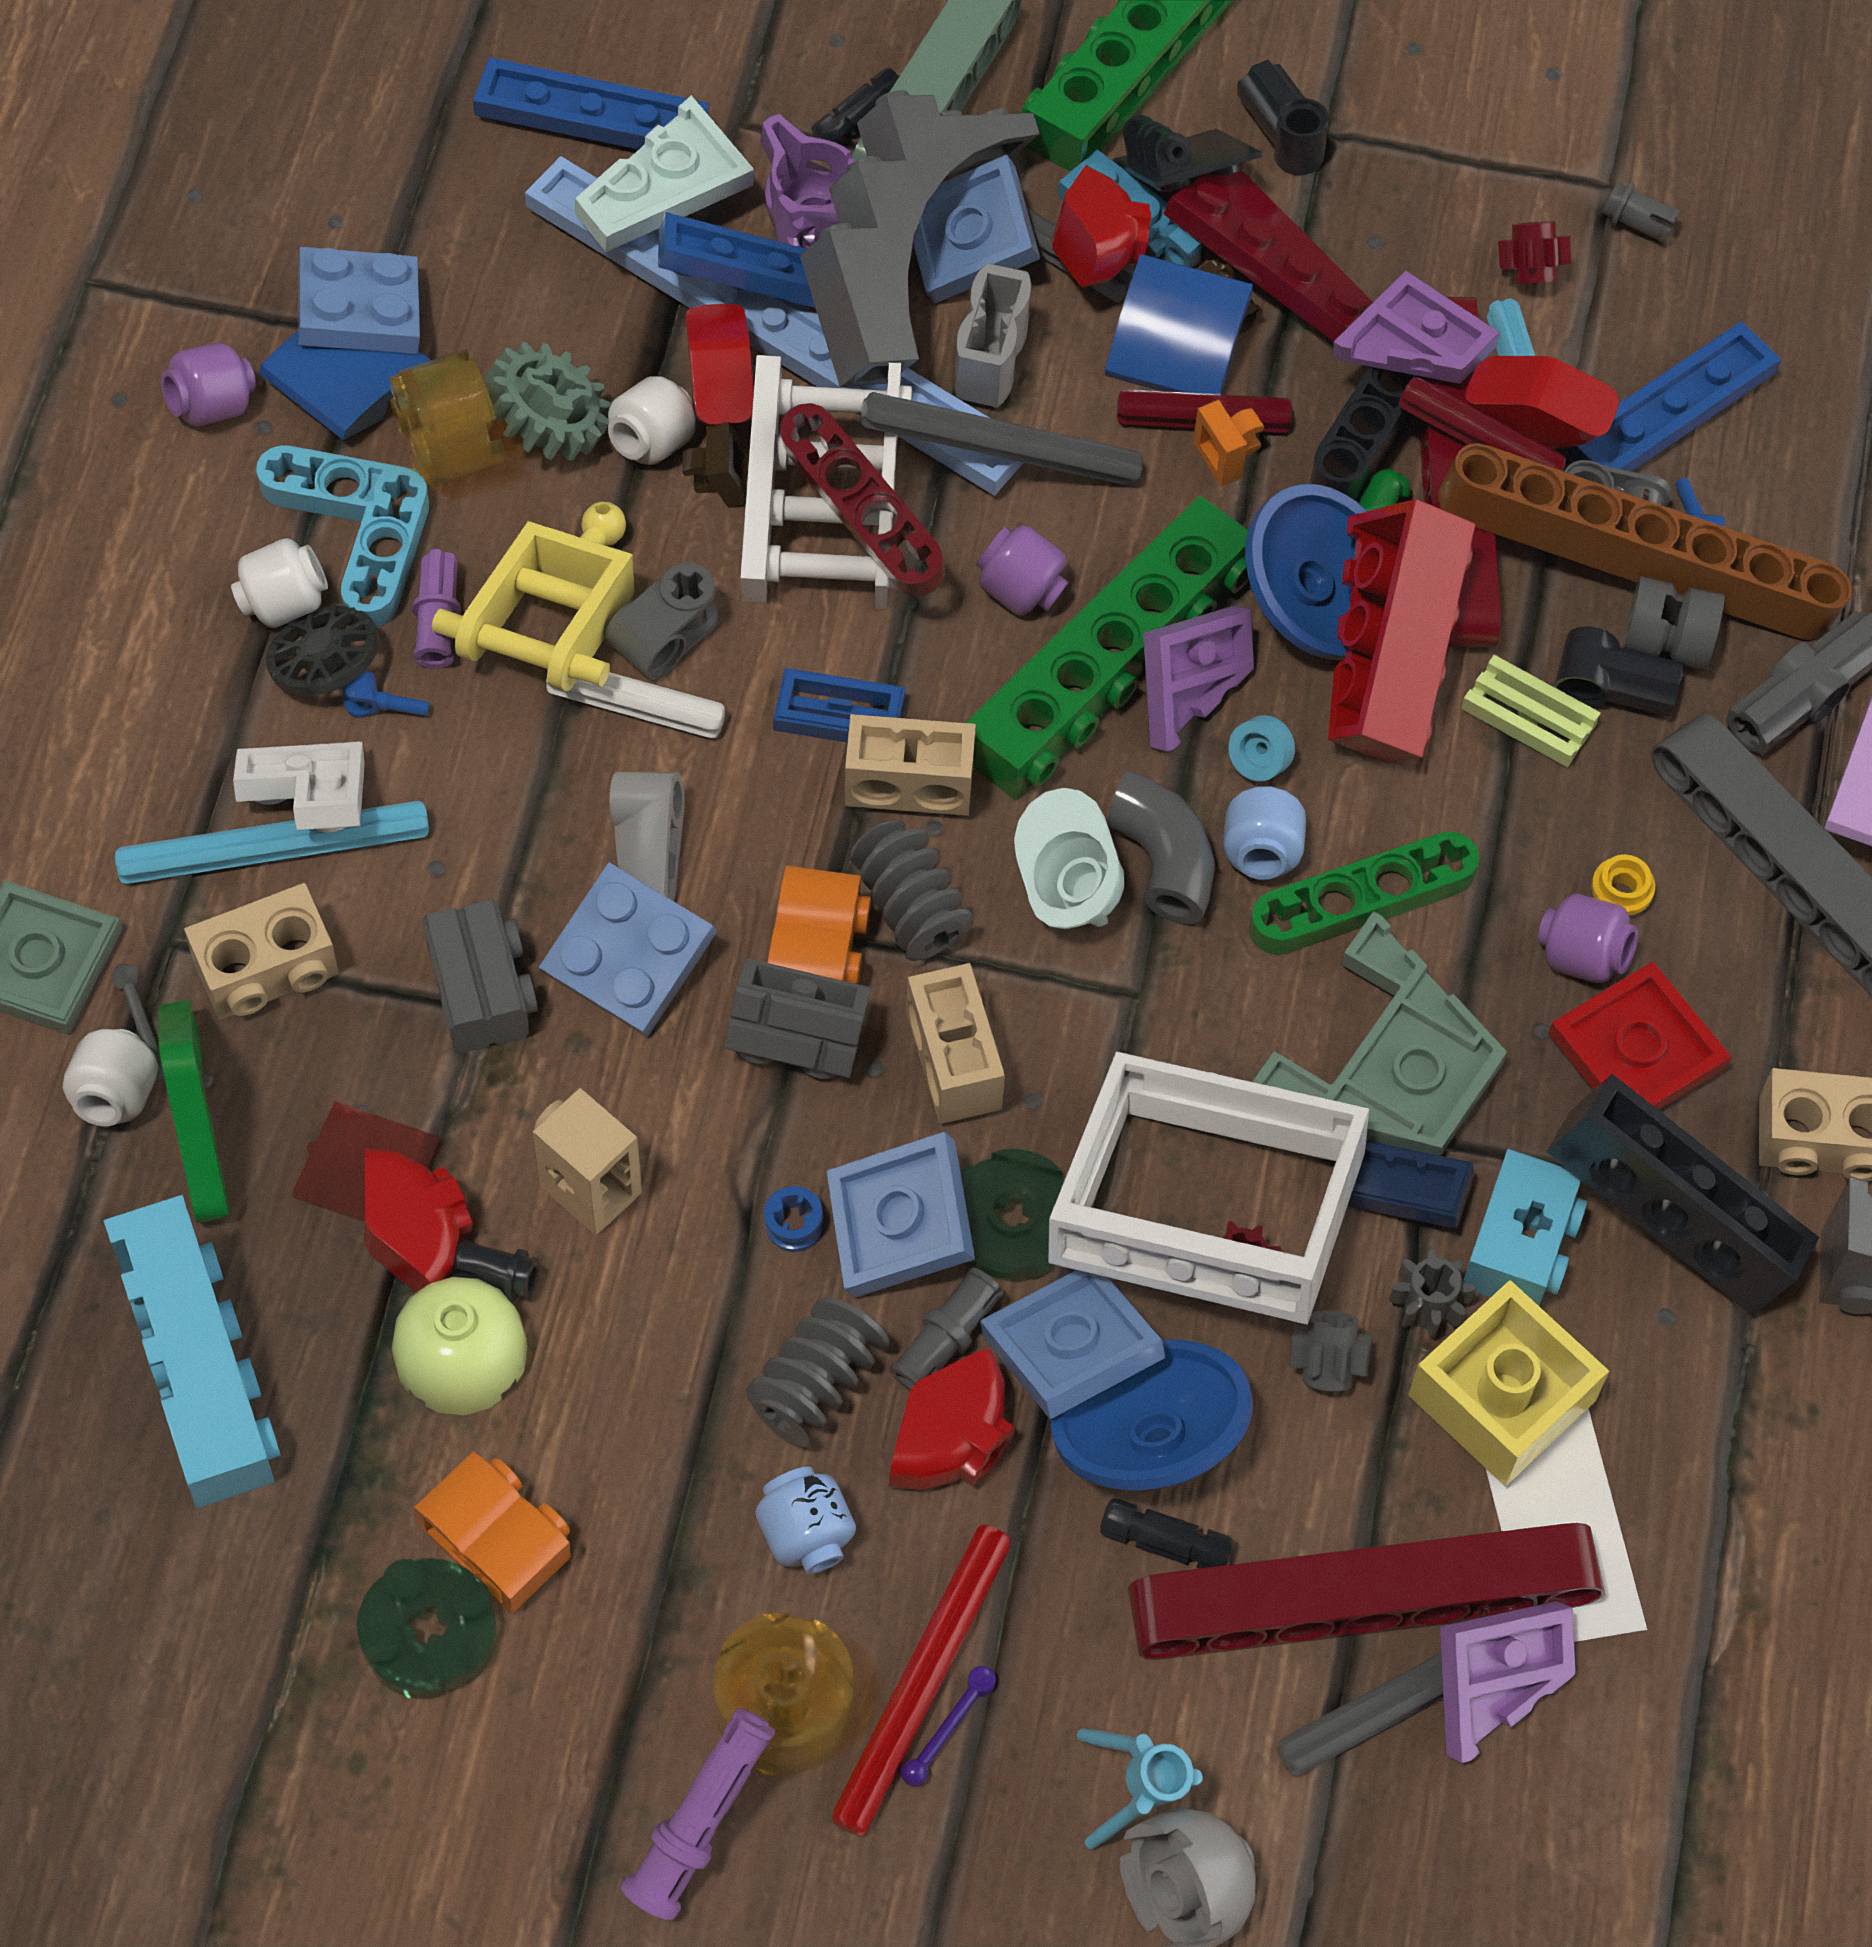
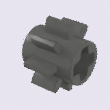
M1430 1249L1427 1258L1417 1265L1408 1259L1402 1261L1398 1275L1403 1282L1393 1285L1389 1301L1403 1304L1405 1312L1401 1324L1403 1327L1415 1324L1418 1327L1427 1329L1429 1336L1435 1338L1438 1328L1447 1321L1456 1327L1463 1324L1467 1312L1461 1304H1467L1472 1301L1476 1287L1471 1283H1462L1460 1271L1463 1261L1461 1259L1451 1263L1446 1259L1437 1257L1435 1250Z
M1331 1310L1311 1313L1308 1327L1294 1326L1291 1337L1289 1366L1303 1368L1302 1381L1312 1388L1325 1391L1349 1389L1352 1386L1353 1374L1367 1376L1372 1335L1357 1334L1359 1321L1350 1314Z

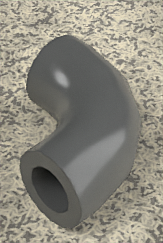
M1126 770L1110 807L1107 819L1108 828L1125 834L1139 842L1150 855L1153 867L1150 882L1144 893V900L1147 906L1157 915L1180 924L1200 922L1210 900L1215 871V861L1205 826L1179 794L1147 776Z

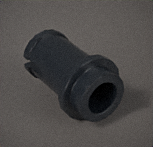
M461 1239L457 1244L450 1277L480 1279L504 1292L509 1301H515L518 1296L523 1298L531 1296L538 1278L539 1261L529 1258L528 1251L524 1249H518L513 1254L471 1243L470 1240Z

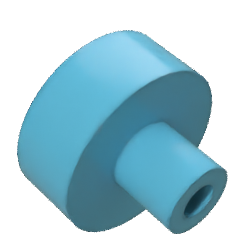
M1259 715L1242 723L1233 731L1229 740L1228 750L1232 764L1241 775L1254 781H1266L1285 771L1290 766L1295 754V742L1289 728L1282 721L1272 716Z

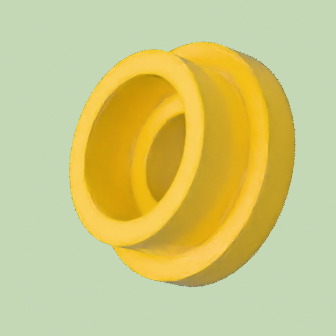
M1623 854L1614 856L1598 866L1592 879L1591 889L1594 898L1621 905L1631 916L1642 912L1649 906L1655 893V880L1644 861L1638 857ZM1624 884L1631 889L1632 893L1618 891L1612 885Z

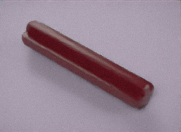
M1413 377L1401 395L1399 401L1401 409L1467 445L1475 443L1488 445L1561 471L1565 467L1566 458L1564 455L1419 377Z
M1124 389L1118 395L1117 420L1120 424L1195 428L1198 408L1219 400L1230 418L1242 410L1252 408L1264 425V429L1261 432L1285 433L1289 431L1291 426L1292 405L1291 400L1288 398Z

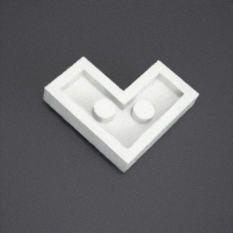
M362 742L237 749L233 777L236 802L255 801L259 804L270 805L294 798L293 810L296 830L315 829L319 832L330 833L340 831L346 827L360 826L365 765Z

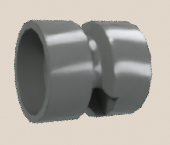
M1640 576L1633 596L1622 648L1657 657L1662 653L1669 654L1671 660L1684 663L1683 667L1706 672L1719 631L1725 595L1691 587L1684 594H1679L1672 582ZM1668 621L1674 622V626L1671 625Z

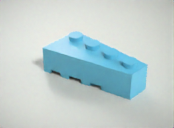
M183 1195L103 1220L122 1271L121 1277L139 1331H141L144 1350L157 1389L160 1391V1400L196 1509L275 1483L268 1460L281 1456L269 1417L257 1421L254 1419L249 1400L262 1395L250 1358L237 1362L235 1360L230 1341L242 1338L241 1330L231 1300L220 1303L216 1301L211 1283L224 1280L212 1241L198 1245Z

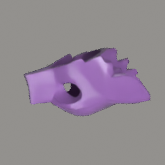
M778 114L769 117L763 122L760 144L772 164L765 190L766 209L779 242L808 249L819 239L818 235L822 230L839 224L829 188L848 172L847 167L856 160L852 158L851 151L842 145L806 136ZM811 160L824 161L830 166L831 170L811 162Z

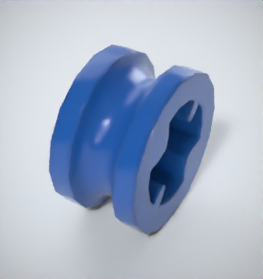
M798 1186L784 1187L773 1193L767 1200L764 1208L767 1235L774 1245L790 1252L806 1251L816 1245L822 1237L824 1221L821 1202L813 1192ZM789 1208H798L800 1216L805 1211L808 1212L803 1217L804 1227L800 1229L790 1230L788 1222L783 1227L778 1224L784 1222V1211Z

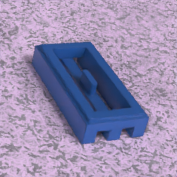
M785 668L773 718V730L848 743L850 714L901 718L906 687ZM793 691L834 698H828L826 701L792 694ZM849 700L889 706L887 711L852 705V702Z

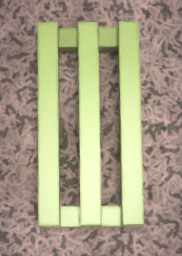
M1493 655L1488 662L1486 671L1481 672L1474 688L1470 689L1465 695L1461 707L1462 710L1567 768L1597 725L1600 717V712L1496 655ZM1488 694L1516 709L1518 715L1485 698V695ZM1541 723L1567 737L1570 741L1567 743L1536 725Z

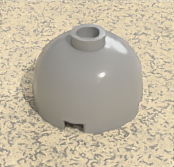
M1177 1808L1160 1813L1126 1831L1123 1840L1132 1839L1131 1852L1120 1856V1872L1127 1898L1139 1922L1148 1933L1154 1931L1158 1923L1165 1936L1174 1942L1166 1947H1216L1240 1931L1255 1903L1256 1874L1252 1850L1248 1843L1233 1828L1211 1812Z

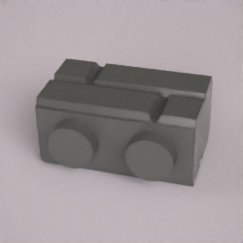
M492 899L465 905L461 910L452 908L426 914L422 918L426 944L454 1052L462 1054L487 1048L491 1043L500 1045L525 1039L529 1035L527 1013L538 1011L530 975L517 976L513 958L523 956L515 919L502 921L498 902Z
M745 958L735 991L724 1049L737 1051L745 1060L752 1063L767 1064L775 1060L800 1066L805 1073L816 1078L828 1079L836 1075L850 1078L871 987Z

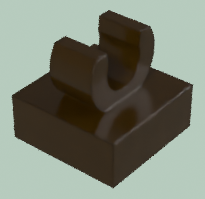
M729 421L723 424L707 426L706 448H691L683 452L682 473L684 476L694 475V490L696 493H710L716 490L728 508L746 504L750 452Z

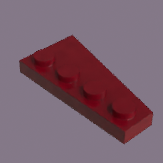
M1242 169L1236 173L1222 176H1214L1209 173L1204 174L1173 195L1163 215L1332 341H1335L1373 303Z

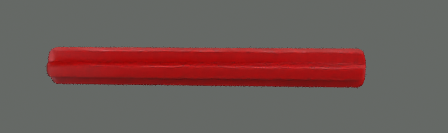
M985 1524L977 1527L833 1810V1823L842 1830L856 1836H863L867 1833L1010 1549V1537L1001 1530Z

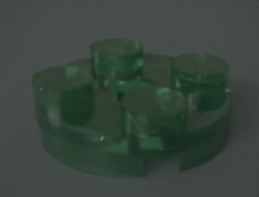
M1003 1149L992 1152L990 1159L980 1161L973 1167L972 1162L961 1170L975 1256L974 1260L968 1261L969 1264L988 1275L1003 1279L1027 1278L1036 1280L1045 1277L1051 1272L1054 1265L1048 1263L1049 1218L1065 1181L1062 1178L1063 1172L1050 1159L1023 1149ZM1011 1201L1019 1202L1022 1204V1214L1029 1217V1220L1025 1223H1018L1016 1226H1008L1003 1224L1002 1218L995 1215L994 1211L995 1209L1006 1210Z
M422 1558L415 1561L412 1559H401L389 1565L384 1575L374 1582L364 1596L357 1617V1634L364 1660L371 1667L373 1674L382 1685L405 1697L433 1699L447 1695L446 1690L456 1688L466 1680L467 1684L482 1673L494 1652L497 1639V1623L488 1588L472 1572L459 1564L443 1559ZM425 1613L437 1614L438 1623L446 1627L443 1635L431 1634L426 1644L416 1642L415 1629L409 1625L415 1618H422Z

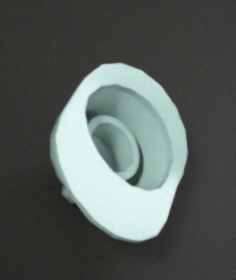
M1060 788L1045 792L1028 805L1018 821L1014 837L1016 859L1026 887L1029 903L1036 917L1050 927L1071 929L1089 923L1097 927L1108 924L1107 915L1119 903L1124 890V870L1118 860L1105 816L1096 801L1082 791Z

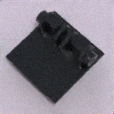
M1139 114L1131 117L1123 129L1127 155L1114 158L1113 162L1137 179L1155 187L1158 191H1174L1187 187L1191 183L1190 178L1209 173L1214 176H1222L1236 173L1243 169V162L1260 158L1262 155L1261 151L1217 128L1185 137L1178 132H1173L1169 127L1153 121L1150 117Z

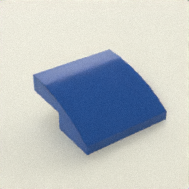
M1140 254L1118 321L1105 368V376L1158 391L1222 394L1234 358L1235 344L1252 297L1253 284Z
M297 331L261 364L259 374L338 437L345 440L384 420L390 400L430 381L434 362L420 351H418V354L298 345Z

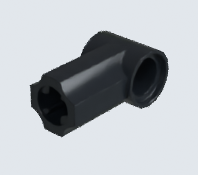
M1268 59L1251 66L1249 72L1238 81L1237 95L1275 145L1274 159L1277 165L1283 171L1294 175L1313 173L1324 162L1329 117L1326 108L1318 101L1305 98L1280 64L1274 65Z
M1589 626L1577 627L1570 630L1566 635L1554 688L1591 708L1601 706L1606 701L1670 717L1680 686L1684 663L1622 648L1617 638L1603 629Z

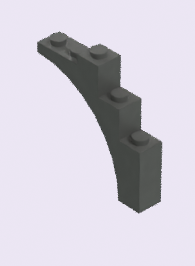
M897 90L879 97L875 102L876 106L857 122L867 157L860 158L849 164L847 167L848 172L829 188L839 224L822 230L818 235L819 239L800 255L840 387L888 384L889 363H901L902 373L919 359L909 316L908 269L913 237L927 201L945 178L975 165L986 164L1004 155H1008L1010 159L1040 134L1033 113L1009 114L1006 109H994L982 115H963L959 110L939 113L934 95H909L905 90Z

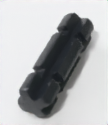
M892 68L881 70L870 79L871 86L865 83L834 107L832 111L835 115L832 116V114L827 113L815 122L811 128L812 137L843 145L847 142L845 135L853 137L859 132L857 122L876 106L875 102L879 97L891 91L900 75H897Z
M1118 1498L1111 1499L1105 1508L1100 1525V1533L1104 1537L1126 1543L1127 1538L1136 1540L1135 1547L1184 1564H1187L1188 1559L1198 1561L1196 1568L1199 1569L1228 1565L1233 1550V1539L1229 1535L1208 1529L1207 1534L1197 1532L1199 1525L1148 1508L1145 1514L1136 1511V1504Z

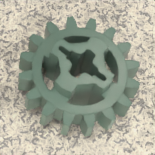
M521 342L516 352L508 347L504 349L484 379L488 386L482 394V398L489 403L495 404L488 414L492 420H504L507 423V427L503 434L507 438L517 434L524 439L523 449L527 452L532 450L534 446L542 447L546 459L552 460L557 451L560 450L569 461L574 460L579 451L586 455L589 454L609 425L606 416L611 402L599 398L605 389L604 384L590 382L586 378L591 370L587 365L576 368L570 364L572 360L571 353L565 351L560 357L552 355V350L545 343L541 345L538 352H534L527 342Z

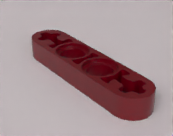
M812 403L800 404L791 408L783 416L780 424V436L789 458L896 588L904 594L911 596H925L935 591L945 576V563L938 543L827 410L822 406ZM806 426L811 431L818 430L822 446L827 451L821 458H819L817 449L808 439L799 438L798 430L801 427ZM841 465L854 466L861 472L859 482L848 490H837L828 484L830 473ZM875 509H889L897 515L896 524L890 531L884 534H874L864 528L863 522L865 517ZM904 540L906 541L907 549L917 560L926 559L928 570L920 575L914 569L907 571L903 553L898 549Z

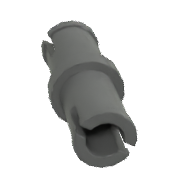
M970 1268L964 1280L939 1310L930 1309L922 1319L924 1329L897 1362L890 1366L889 1371L894 1374L893 1377L910 1391L918 1380L942 1369L955 1353L963 1354L972 1343L969 1335L994 1304L1004 1296V1291L999 1289L1000 1285L985 1272L977 1268Z

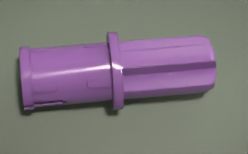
M431 549L429 554L422 558L419 597L415 598L412 603L413 614L418 618L414 659L416 658V663L423 667L435 669L451 665L454 654L452 653L453 638L432 631L434 615L440 608L461 615V604L456 600L458 560L454 553L443 552L442 549Z

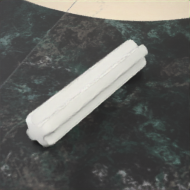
M609 672L607 681L602 687L578 679L569 691L549 686L546 679L547 691L550 694L708 738L718 736L725 718L724 705L719 702Z

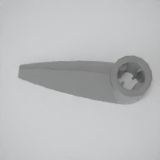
M616 772L611 780L609 803L611 819L615 826L618 868L674 901L685 802L682 777L679 772Z

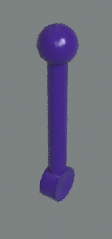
M978 1666L970 1671L967 1684L968 1689L919 1756L916 1759L908 1760L902 1766L901 1776L907 1785L912 1787L920 1786L927 1780V1767L979 1696H987L993 1691L996 1677L990 1668Z

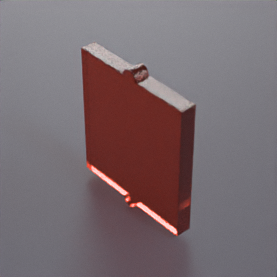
M335 1101L317 1140L311 1141L307 1145L309 1157L292 1192L293 1198L364 1222V1148L398 1151L429 1169L441 1143L440 1137Z

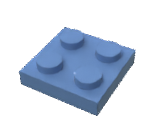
M1004 155L942 182L927 201L913 237V244L925 291L935 304L971 289L976 275L987 263L1018 269L1040 259L1016 167L1008 155Z
M300 247L298 259V345L418 354L420 324L417 256L346 251L333 248Z
M608 862L538 968L548 977L648 1038L716 935L717 930L712 924Z
M946 1132L827 1170L844 1290L855 1298L975 1259L956 1143Z
M1075 1270L980 1320L984 1339L1049 1419L1060 1415L1165 1358L1162 1339L1108 1277Z

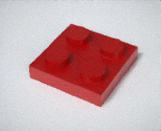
M1653 961L1553 1021L1548 1032L1549 1036L1593 1090L1608 1076L1614 1074L1658 1110L1725 1070L1732 1058Z

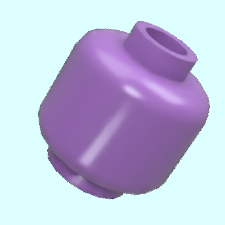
M215 342L182 350L174 354L169 362L168 370L162 373L161 387L165 403L170 412L176 417L181 416L185 422L194 427H201L242 415L249 402V393L255 390V375L251 364L246 358H239L232 347L222 342Z
M1021 525L1013 531L1004 527L976 563V566L983 570L979 579L981 588L1019 616L1030 613L1037 605L1048 611L1069 583L1060 576L1066 566V555L1064 552L1027 525Z
M1582 894L1569 895L1561 902L1557 910L1549 908L1542 918L1538 933V942L1540 945L1546 946V958L1552 970L1593 983H1605L1616 973L1624 974L1631 964L1638 940L1637 926L1630 924L1629 914L1623 906Z

